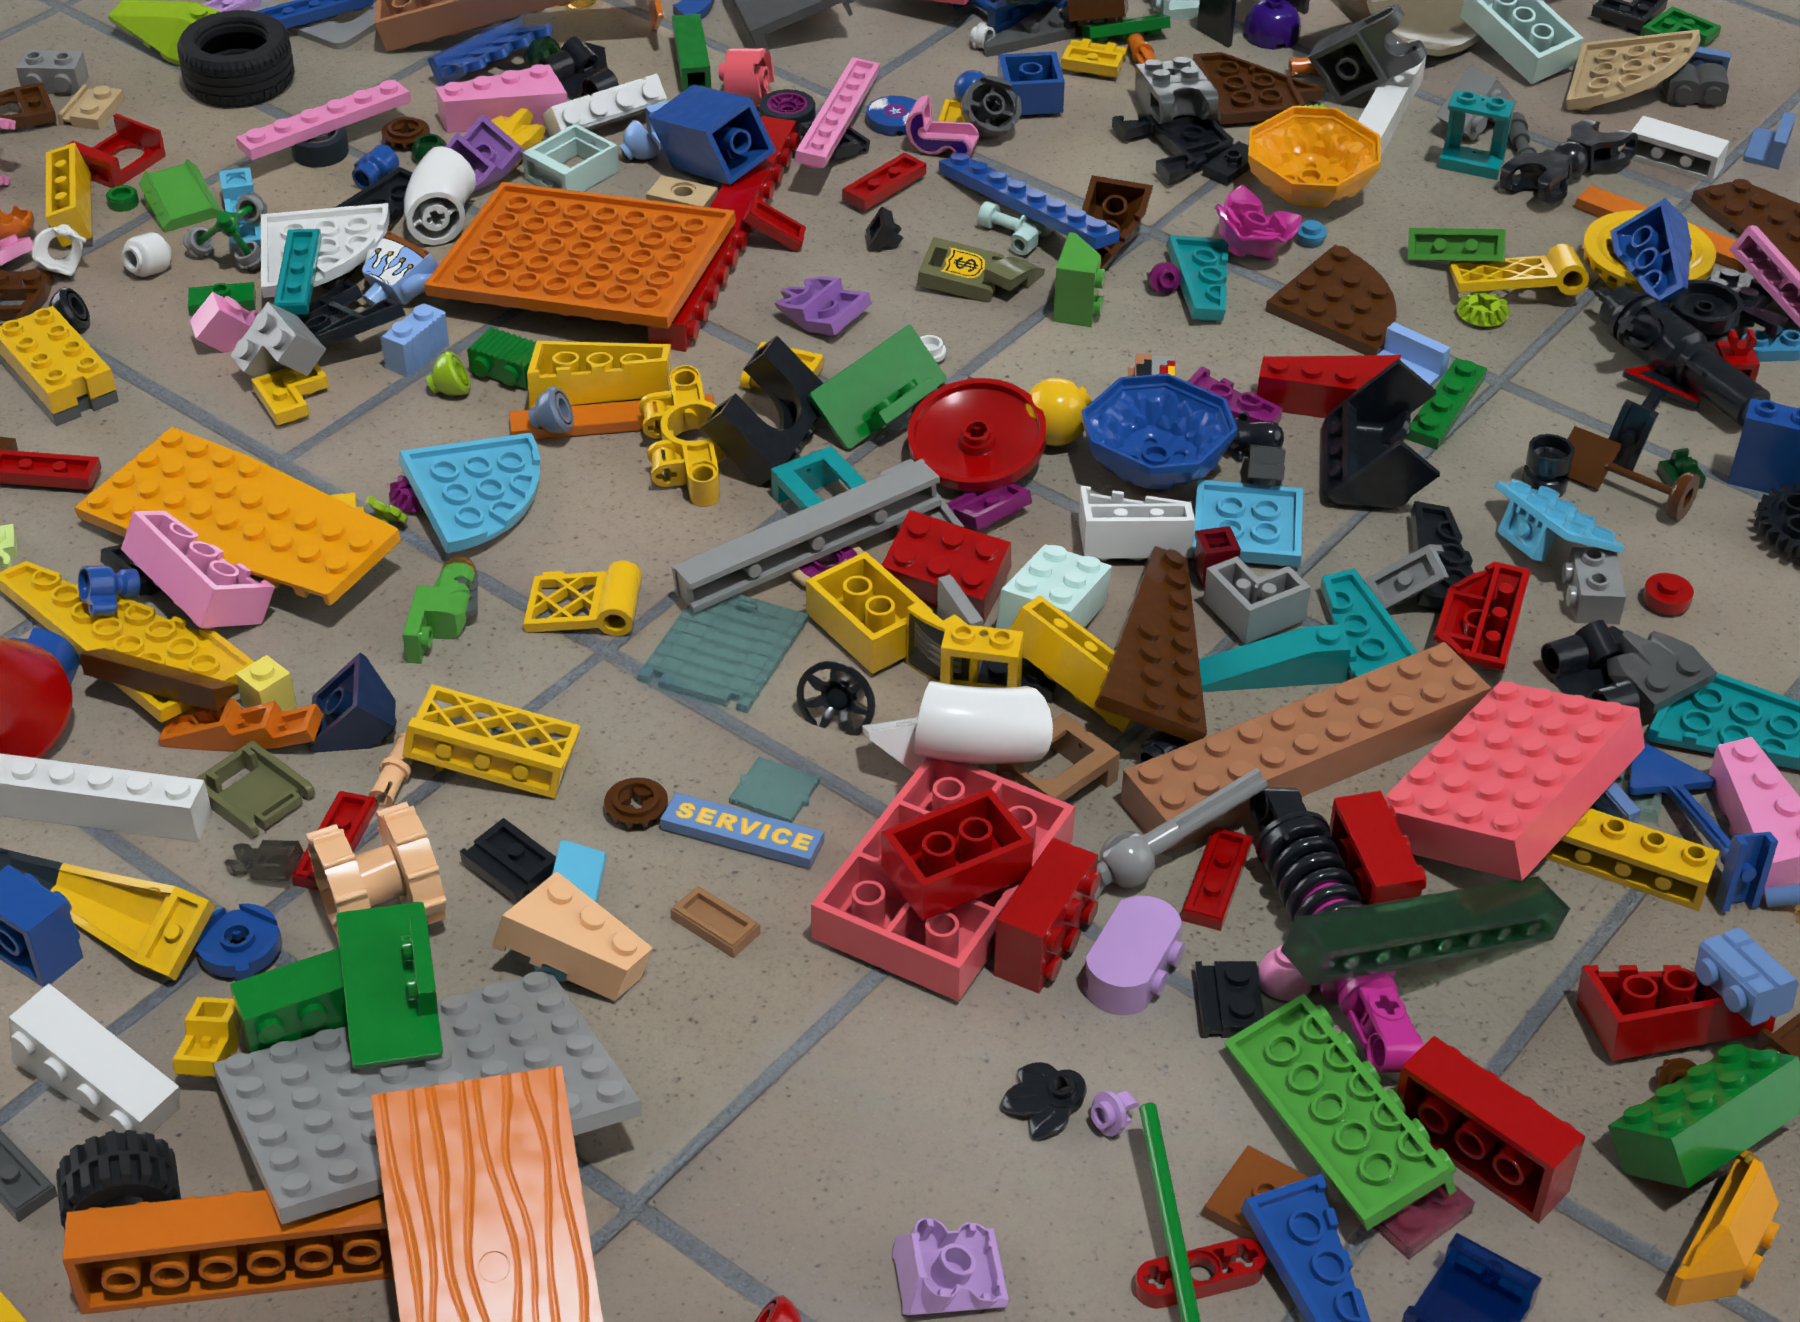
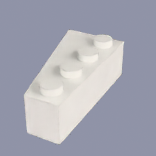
M49 983L9 1016V1041L11 1043L12 1062L110 1124L117 1133H124L126 1130H136L137 1134L145 1132L152 1134L179 1109V1086Z

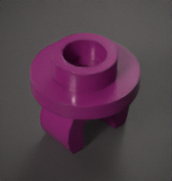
M1158 263L1151 272L1146 273L1148 286H1151L1159 294H1170L1179 286L1180 272L1172 263Z

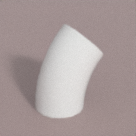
M440 146L433 147L428 151L413 171L406 189L404 213L407 228L412 236L423 244H445L460 233L465 223L464 204L475 189L476 177L469 162L453 149Z
M931 681L925 690L918 715L914 753L916 756L939 760L981 764L1022 763L1040 760L1049 751L1053 737V722L1050 708L1044 696L1037 689L1029 686L989 688Z

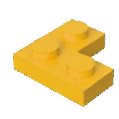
M318 363L308 376L287 367L251 379L253 390L277 425L291 423L299 418L309 416L308 404L302 396L310 395L318 390L329 387L327 375Z

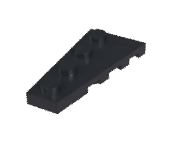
M1415 501L1411 510L1414 552L1428 544L1441 545L1444 552L1439 554V557L1449 578L1417 594V603L1432 609H1442L1448 588L1474 574L1471 567L1473 559L1469 551H1465L1461 545L1463 537L1450 507Z

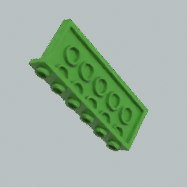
M1303 993L1224 1041L1229 1055L1367 1231L1439 1186L1448 1196L1457 1192L1452 1174L1456 1172V1168L1448 1154L1442 1148L1436 1151L1429 1143L1431 1139L1425 1127L1417 1118L1410 1121L1405 1115L1406 1109L1397 1093L1392 1088L1385 1091L1380 1085V1076L1371 1062L1367 1059L1363 1062L1360 1061L1356 1056L1357 1050L1352 1040L1344 1031L1338 1034L1334 1030L1333 1020L1324 1006L1319 1004L1315 1007Z

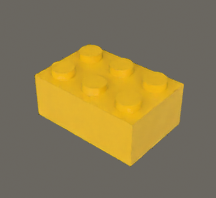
M866 551L806 580V614L872 674L906 657L907 607L919 601L933 612L929 606Z

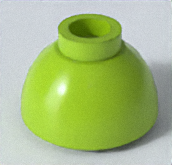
M451 351L442 353L433 364L431 374L426 376L427 383L435 394L442 392L450 396H462L468 394L471 388L470 379L463 363Z

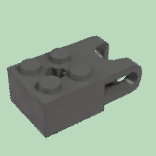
M1396 3L1317 41L1308 58L1338 105L1382 85L1388 79L1419 65L1428 54L1422 41L1417 40L1404 43L1398 41L1393 36L1392 30L1398 27L1402 16L1405 15L1399 4Z
M1176 57L1173 61L1165 62L1150 59L1143 64H1136L1135 98L1146 114L1154 118L1158 124L1174 123L1173 118L1181 115L1197 116L1202 120L1218 118V92L1193 59Z

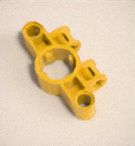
M681 365L670 372V391L650 393L639 401V410L644 416L642 423L644 434L653 439L662 438V440L651 444L647 449L648 460L653 466L650 475L652 482L661 487L687 484L690 501L696 506L708 507L714 505L720 499L718 463L723 460L726 453L710 437L698 441H686L675 436L687 430L701 429V426L717 405L705 401L698 369L690 365ZM654 402H655L656 405H657V411H654V408H653V403H654ZM656 420H658L659 429H656V426H655V421H656ZM662 450H663V453H664V455H665V457H666V458H664V459H662V453H661ZM666 468H667V474H668L667 477L664 476V471H663V469H666Z

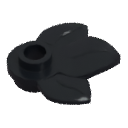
M1043 1062L1030 1063L1018 1069L1021 1083L1015 1084L1007 1090L1001 1101L1000 1109L1008 1114L1030 1116L1032 1139L1034 1141L1044 1139L1064 1128L1068 1123L1070 1112L1077 1110L1083 1104L1087 1093L1086 1083L1083 1077L1076 1071L1068 1069L1058 1071L1050 1064ZM1069 1086L1068 1089L1059 1091L1061 1088Z

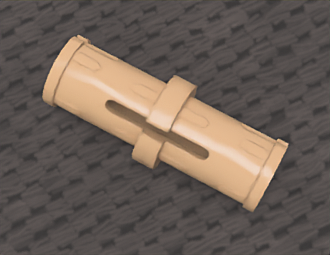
M406 733L398 735L389 757L382 760L379 766L380 775L369 793L370 797L377 799L380 794H383L378 804L379 807L387 808L392 806L401 784L405 783L411 774L410 765L413 759L402 756Z

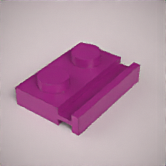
M1011 483L994 490L968 492L946 504L962 524L974 530H983L989 528L993 522L1005 516L1018 513L1019 509L1032 503L1030 490Z

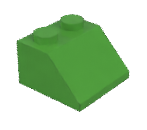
M1072 232L1068 234L1056 267L1053 322L1092 327L1095 315H1101L1104 297L1098 294L1099 288H1103L1106 271L1105 269H1100L1101 255L1080 236Z

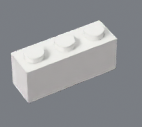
M1642 116L1631 131L1638 135L1637 151L1631 160L1712 183L1724 166L1730 141Z

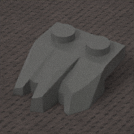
M1625 630L1618 643L1624 655L1607 659L1608 676L1614 683L1622 680H1629L1633 683L1639 694L1640 701L1652 714L1714 682L1717 674L1692 645L1657 631L1651 632L1648 638L1645 639Z

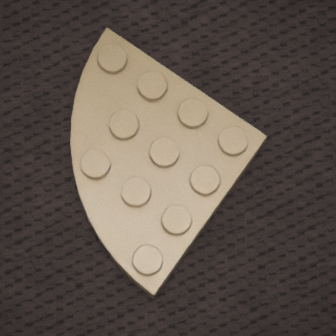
M1699 29L1582 43L1566 99L1568 110L1587 111L1594 106L1613 102L1643 90L1655 88L1659 82L1678 71L1694 55L1701 40Z

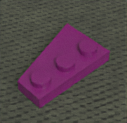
M1203 366L1187 381L1225 398L1234 419L1240 412L1246 411L1249 414V422L1272 421L1278 424L1281 421L1283 410L1281 407L1252 392L1240 393L1234 390L1233 382L1226 378L1221 379L1220 382L1210 377L1211 370Z

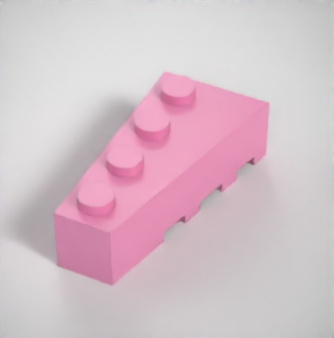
M537 64L528 69L508 70L498 75L478 76L473 80L449 82L444 86L435 87L439 119L447 133L468 131L481 114H484L489 120L501 115L509 118L520 108L530 110L533 114L532 124L544 125L542 114L550 107L568 101L567 92L549 64Z
M133 511L121 550L133 561L134 565L139 567L153 580L157 587L161 588L173 600L176 606L180 607L193 620L195 625L203 629H213L214 627L262 624L275 589L274 585L266 580H262L260 583L256 582L250 577L252 570L242 563L234 566L222 558L223 550L215 545L197 541L198 533L167 512Z
M1753 737L1717 745L1709 775L1716 779L1714 787L1711 789L1722 815L1728 818L1731 838H1733V835L1771 832L1778 840V845L1765 887L1800 884L1799 795Z

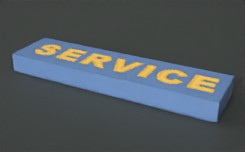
M675 793L660 819L662 830L811 869L825 841L824 831L680 793Z

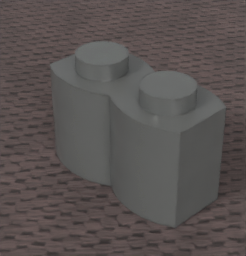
M1686 63L1678 71L1663 80V88L1666 102L1673 105L1698 103L1703 106H1719L1726 103L1729 82L1725 67L1722 65L1705 63L1694 66Z

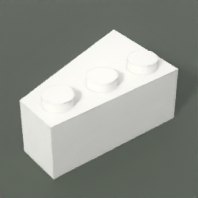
M1080 485L1079 528L1084 556H1093L1100 561L1110 558H1128L1140 561L1148 558L1154 546L1165 550H1175L1186 558H1192L1195 518L1191 502L1147 495L1145 501L1124 498V492L1113 490L1112 496L1093 494L1091 493V487Z

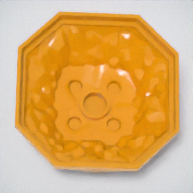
M1292 106L1249 129L1248 163L1251 172L1264 185L1270 187L1274 194L1280 196L1289 204L1302 206L1306 209L1327 207L1334 200L1341 201L1344 197L1350 198L1355 196L1374 177L1381 164L1380 135L1337 108Z

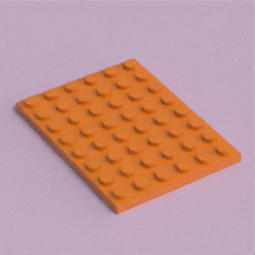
M501 182L425 282L426 296L470 301L476 304L485 303L505 308L529 309L534 312L558 313L563 316L573 315L593 320L602 319L617 321L623 324L669 328L736 222L735 210Z

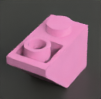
M212 292L189 321L197 340L224 353L235 349L237 342L243 338L259 312L255 310L250 312L242 308L233 298L229 296L223 298Z

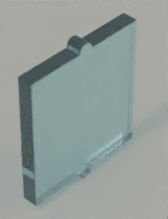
M759 756L749 771L740 776V783L730 795L729 803L767 817L792 823L801 809L809 806V798L820 784V777Z

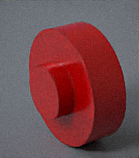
M1658 573L1647 579L1643 591V600L1655 612L1665 615H1678L1690 608L1694 589L1685 578L1679 575Z

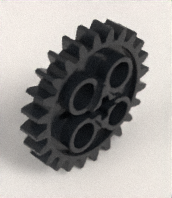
M1795 482L1793 489L1785 484H1781L1780 491L1771 488L1769 495L1764 494L1754 516L1756 517L1754 526L1758 527L1757 536L1765 537L1763 544L1775 545L1773 551L1775 554L1786 552V560L1789 561L1795 557L1800 558V483Z

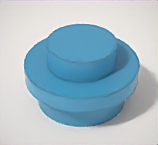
M1306 220L1300 224L1299 230L1296 233L1298 242L1305 247H1318L1327 237V228L1317 220Z

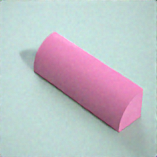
M1748 226L1729 250L1800 327V272L1757 226Z

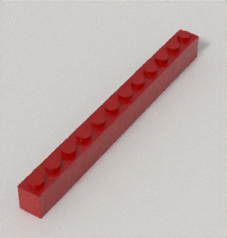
M761 116L776 152L732 184L723 183L710 207L735 210L736 222L670 327L653 328L647 326L648 344H671V350L686 352L692 340L697 339L701 323L707 321L712 303L717 302L721 286L727 284L729 271L732 267H736L740 251L745 250L749 234L755 231L754 227L743 222L747 203L752 197H756L764 203H767L768 199L771 200L773 198L776 184L781 183L785 167L790 166L792 154L800 145V134L796 133V121Z

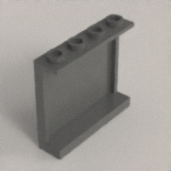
M732 0L755 47L766 48V51L769 50L764 35L840 3L843 4L846 12L851 16L853 13L850 3L854 2L853 0Z

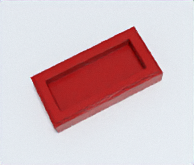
M756 197L750 199L747 203L743 222L797 252L803 244L806 227Z

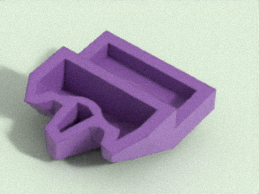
M481 114L464 136L457 132L445 146L461 154L471 165L476 177V186L473 192L506 176L523 157L522 152L526 151L484 114Z
M825 276L805 279L804 287H788L780 291L784 299L775 303L781 312L806 331L823 334L824 336L839 334L847 324L858 318L872 304L869 292L844 290L841 278Z

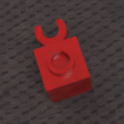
M1748 329L1747 336L1743 340H1738L1739 337L1736 331L1731 330L1727 336L1728 341L1716 342L1719 355L1756 381L1760 362L1753 349L1757 342L1752 329Z

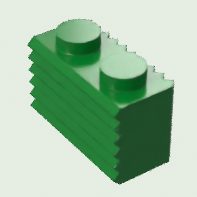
M491 326L467 349L470 371L481 377L487 376L502 381L508 386L514 385L528 390L527 372L536 342H533L531 339L528 341L526 337L522 339L520 335L517 337L515 334L505 333L503 330L500 332L498 328L494 330Z

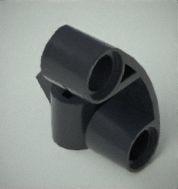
M578 36L568 39L559 51L540 60L538 63L550 65L567 92V98L572 100L586 95L591 96L593 93L619 85L616 75L607 66L605 47L588 42L584 43Z
M1597 620L1583 626L1574 635L1545 643L1542 646V663L1562 693L1582 695L1585 698L1605 702H1618L1621 705L1636 708L1640 707L1639 694L1633 683L1629 680L1614 683L1608 676L1607 659L1624 655L1618 646L1624 631L1615 626L1607 627L1604 620Z

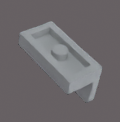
M1428 544L1365 579L1372 592L1384 608L1388 610L1449 578L1439 557V554L1443 553L1444 550L1441 545Z

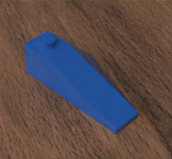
M1666 198L1610 231L1614 253L1627 266V269L1635 276L1647 293L1656 297L1664 304L1688 290L1691 238L1687 219Z

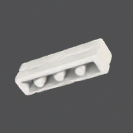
M653 74L644 79L640 78L593 93L591 96L586 95L552 106L542 114L550 137L573 124L592 131L645 114L646 106L666 102L667 97L659 76Z

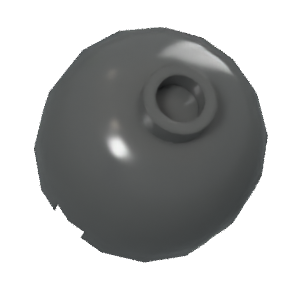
M987 75L972 83L965 91L961 101V116L964 123H971L976 127L979 136L995 138L1007 133L1018 122L1022 112L1021 99L1019 95L1016 97L1015 93L1011 90L1013 86L1008 81L998 76Z

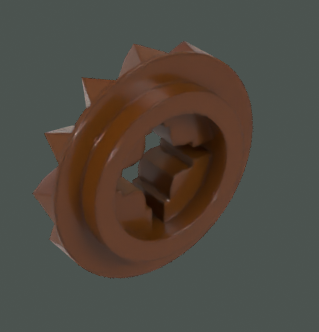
M400 117L384 125L381 133L385 144L392 145L395 149L404 147L406 150L408 147L413 146V143L420 136L430 134V128L421 119Z
M640 777L628 778L614 784L607 791L604 798L606 815L612 817L615 825L625 823L629 830L635 824H641L646 828L649 821L660 822L662 813L668 807V795L664 787L654 780ZM634 797L635 802L637 801L642 807L635 809V806L631 805V798Z

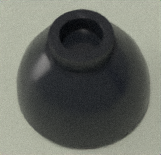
M62 287L56 291L49 302V307L54 306L76 331L87 328L90 322V314L80 295L68 287Z

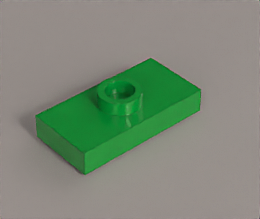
M254 282L218 283L212 286L189 287L188 310L189 315L192 316L212 292L223 298L225 296L233 298L242 308L248 311L255 310L256 307Z

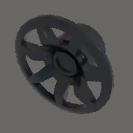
M837 661L819 662L807 669L799 680L796 693L797 704L802 716L808 723L818 726L817 721L811 716L807 708L824 706L826 710L821 718L819 727L826 728L835 715H839L840 723L846 731L844 734L858 736L863 733L862 725L871 724L875 715V696L868 681L853 667ZM831 669L830 679L827 682L822 681L813 674L819 670ZM808 681L815 690L820 691L821 695L805 699L804 688L806 682ZM865 696L867 698V707L860 703ZM851 711L855 714L866 716L863 723L855 729L851 720Z

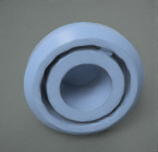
M633 120L626 128L623 143L619 146L623 154L629 161L633 158L649 160L658 156L659 148L649 132L639 121Z

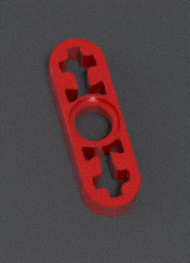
M1237 1238L1187 1251L1190 1268L1202 1265L1209 1268L1213 1273V1277L1206 1281L1192 1278L1196 1300L1255 1285L1262 1279L1266 1263L1265 1250L1258 1242L1249 1238ZM1168 1256L1146 1261L1137 1270L1135 1294L1138 1300L1147 1307L1159 1309L1178 1304ZM1243 1257V1260L1246 1263H1252V1266L1245 1267L1242 1261L1236 1262V1259ZM1224 1269H1227L1226 1274L1222 1272ZM1156 1279L1158 1284H1165L1164 1288L1157 1289V1286L1154 1283H1149V1280Z

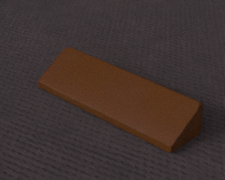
M107 648L84 651L80 654L84 675L216 712L238 690V684Z

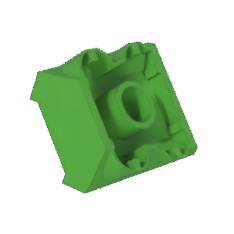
M186 159L184 164L153 173L145 171L139 182V186L144 194L147 210L149 213L155 214L157 224L165 232L216 218L218 213L222 211L199 168L188 159Z

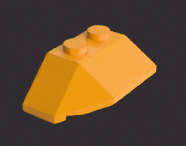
M1745 1150L1738 1155L1674 1275L1665 1303L1676 1307L1736 1296L1744 1279L1753 1283L1764 1259L1763 1256L1757 1253L1760 1247L1768 1250L1771 1248L1780 1224L1773 1222L1779 1202L1763 1163L1751 1151Z

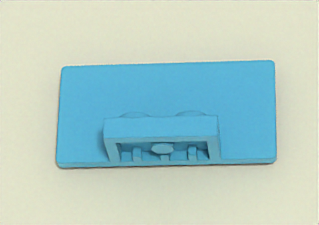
M1511 479L1510 483L1496 482L1494 488L1510 499L1497 532L1531 559L1544 562L1554 544L1556 534L1566 541L1623 553L1625 546L1615 539L1616 533L1595 525L1597 522L1595 518L1577 512L1578 506L1569 501L1559 499V492L1545 486H1540L1539 490L1531 489L1530 485L1516 479Z

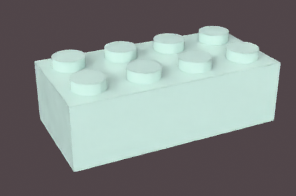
M1543 0L1463 1L1460 18L1530 84H1534L1576 64L1583 37Z

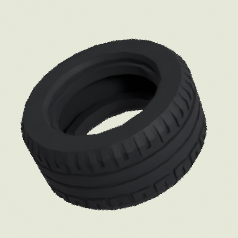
M233 10L205 16L190 24L183 31L177 43L185 87L194 97L210 105L244 107L263 103L282 93L289 86L294 76L293 55L287 29L274 17L261 12Z

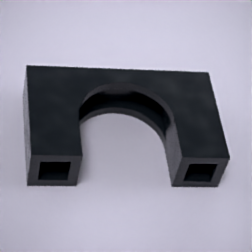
M778 335L757 349L743 370L765 391L775 404L779 414L780 429L766 424L736 393L715 407L701 426V429L758 487L771 479V468L789 462L801 451L800 442L812 434L815 430L812 424L822 417L808 395L824 383Z

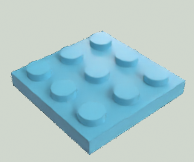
M1197 480L1192 558H1195L1196 530L1230 526L1241 548L1240 559L1244 563L1300 567L1302 557L1303 488Z

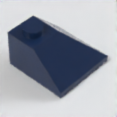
M362 653L356 655L312 696V704H317L324 715L315 741L309 742V750L318 753L371 749L382 738L390 736L395 729L397 723L395 718L396 700L368 658Z

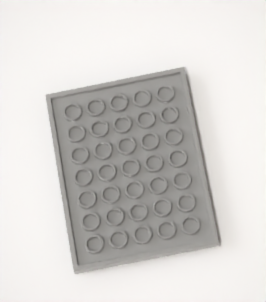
M541 971L531 972L522 978L504 983H491L482 989L468 993L451 994L437 1001L443 1046V1056L440 1058L354 1069L352 1067L348 1026L338 1029L321 1030L313 1036L291 1042H278L270 1048L248 1054H235L226 1060L213 1063L217 1083L281 1224L383 1194L371 1095L429 1087L562 1065L573 1136L642 1116L641 1100L553 973Z

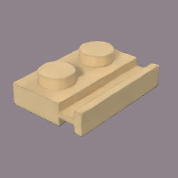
M83 84L57 114L60 125L71 122L73 127L100 130L125 100L123 89L110 88L105 85L88 89V85Z

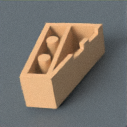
M555 872L502 915L492 947L503 952L506 948H510L530 957L529 963L539 968L546 964L567 974L566 980L613 1001H616L641 979L653 950L652 946L559 872Z

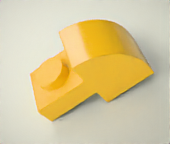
M197 997L184 1020L186 1036L172 1059L174 1074L192 1075L196 1078L215 1077L213 1063L226 1060L230 1056L237 1054L241 1028L233 999Z

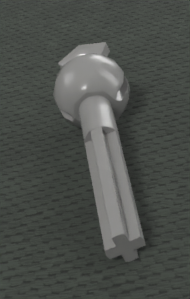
M1257 768L1253 769L1143 836L1134 831H1122L1110 836L1104 842L1100 851L1101 862L1097 864V873L1101 874V880L1095 893L1094 901L1098 898L1104 887L1111 882L1121 887H1134L1144 883L1152 875L1157 855L1266 789L1268 783L1262 777L1260 770Z

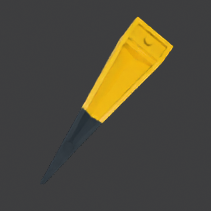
M0 848V871L7 865H10L23 874L30 873L43 887L51 892L58 891L62 893L71 904L72 910L70 914L73 923L145 969L147 968L174 981L178 978L216 907L211 901L177 886L88 869Z

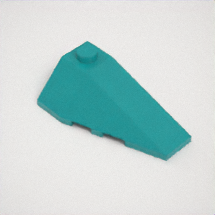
M1343 624L1301 627L1199 659L1202 692L1343 683L1347 679L1351 647Z

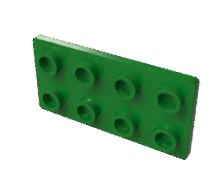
M907 325L809 393L808 397L843 448L849 450L934 391L947 380V377L913 327Z
M414 902L337 913L336 919L352 1067L354 1069H363L442 1057L443 1046L424 903Z

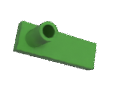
M1409 228L1408 260L1505 262L1507 229Z

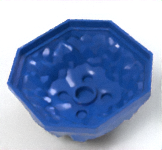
M1168 373L1120 377L1081 412V419L1094 459L1102 463L1106 470L1115 472L1126 483L1131 481L1135 486L1139 485L1144 489H1154L1157 491L1171 489L1174 485H1186L1188 482L1195 481L1198 478H1204L1210 470H1215L1217 463L1236 438L1238 430L1225 398Z

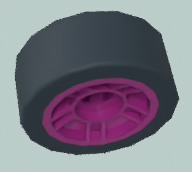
M793 89L776 90L766 94L760 101V117L767 116L796 121V133H799L800 123L815 120L816 118L815 101L806 92Z

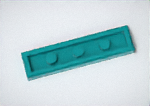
M291 229L287 232L274 305L294 315L309 313L322 240L320 229Z

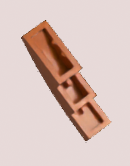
M233 698L229 699L218 712L196 707L167 720L158 742L162 747L206 751H237L252 740L264 749L286 747L315 741L324 714L317 704L282 711L276 701L242 709Z

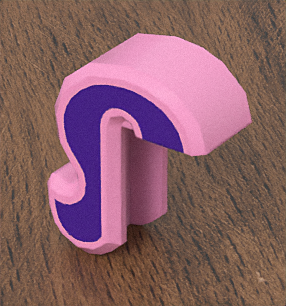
M930 95L922 96L914 103L906 120V131L910 143L918 151L928 155H938L947 149H951L952 154L965 153L970 156L979 139V132L971 123L932 121Z

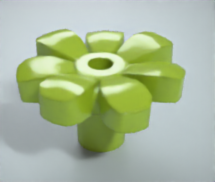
M367 496L365 502L367 506L373 509L376 518L386 523H389V521H399L405 524L407 522V515L401 512L402 510L392 505L388 507L375 497Z

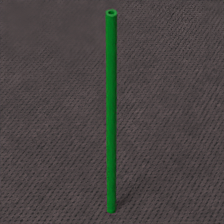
M1145 1103L1139 1107L1181 1322H1201L1157 1106L1154 1103Z

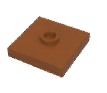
M1248 1145L1204 1205L1202 1216L1243 1238L1252 1239L1261 1245L1240 1209L1245 1199L1309 1178V1176Z

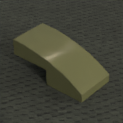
M1006 257L985 268L984 280L1008 291L1013 290L1018 285L1028 288L1044 275L1045 269L1019 257Z

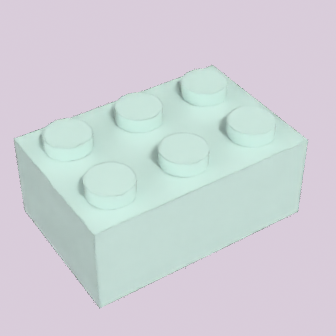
M1045 544L1001 589L996 628L1009 630L1021 607L1039 595L1085 628L1106 604L1112 565L1100 562L1099 559L1093 556H1081L1068 552L1065 548L1058 545Z

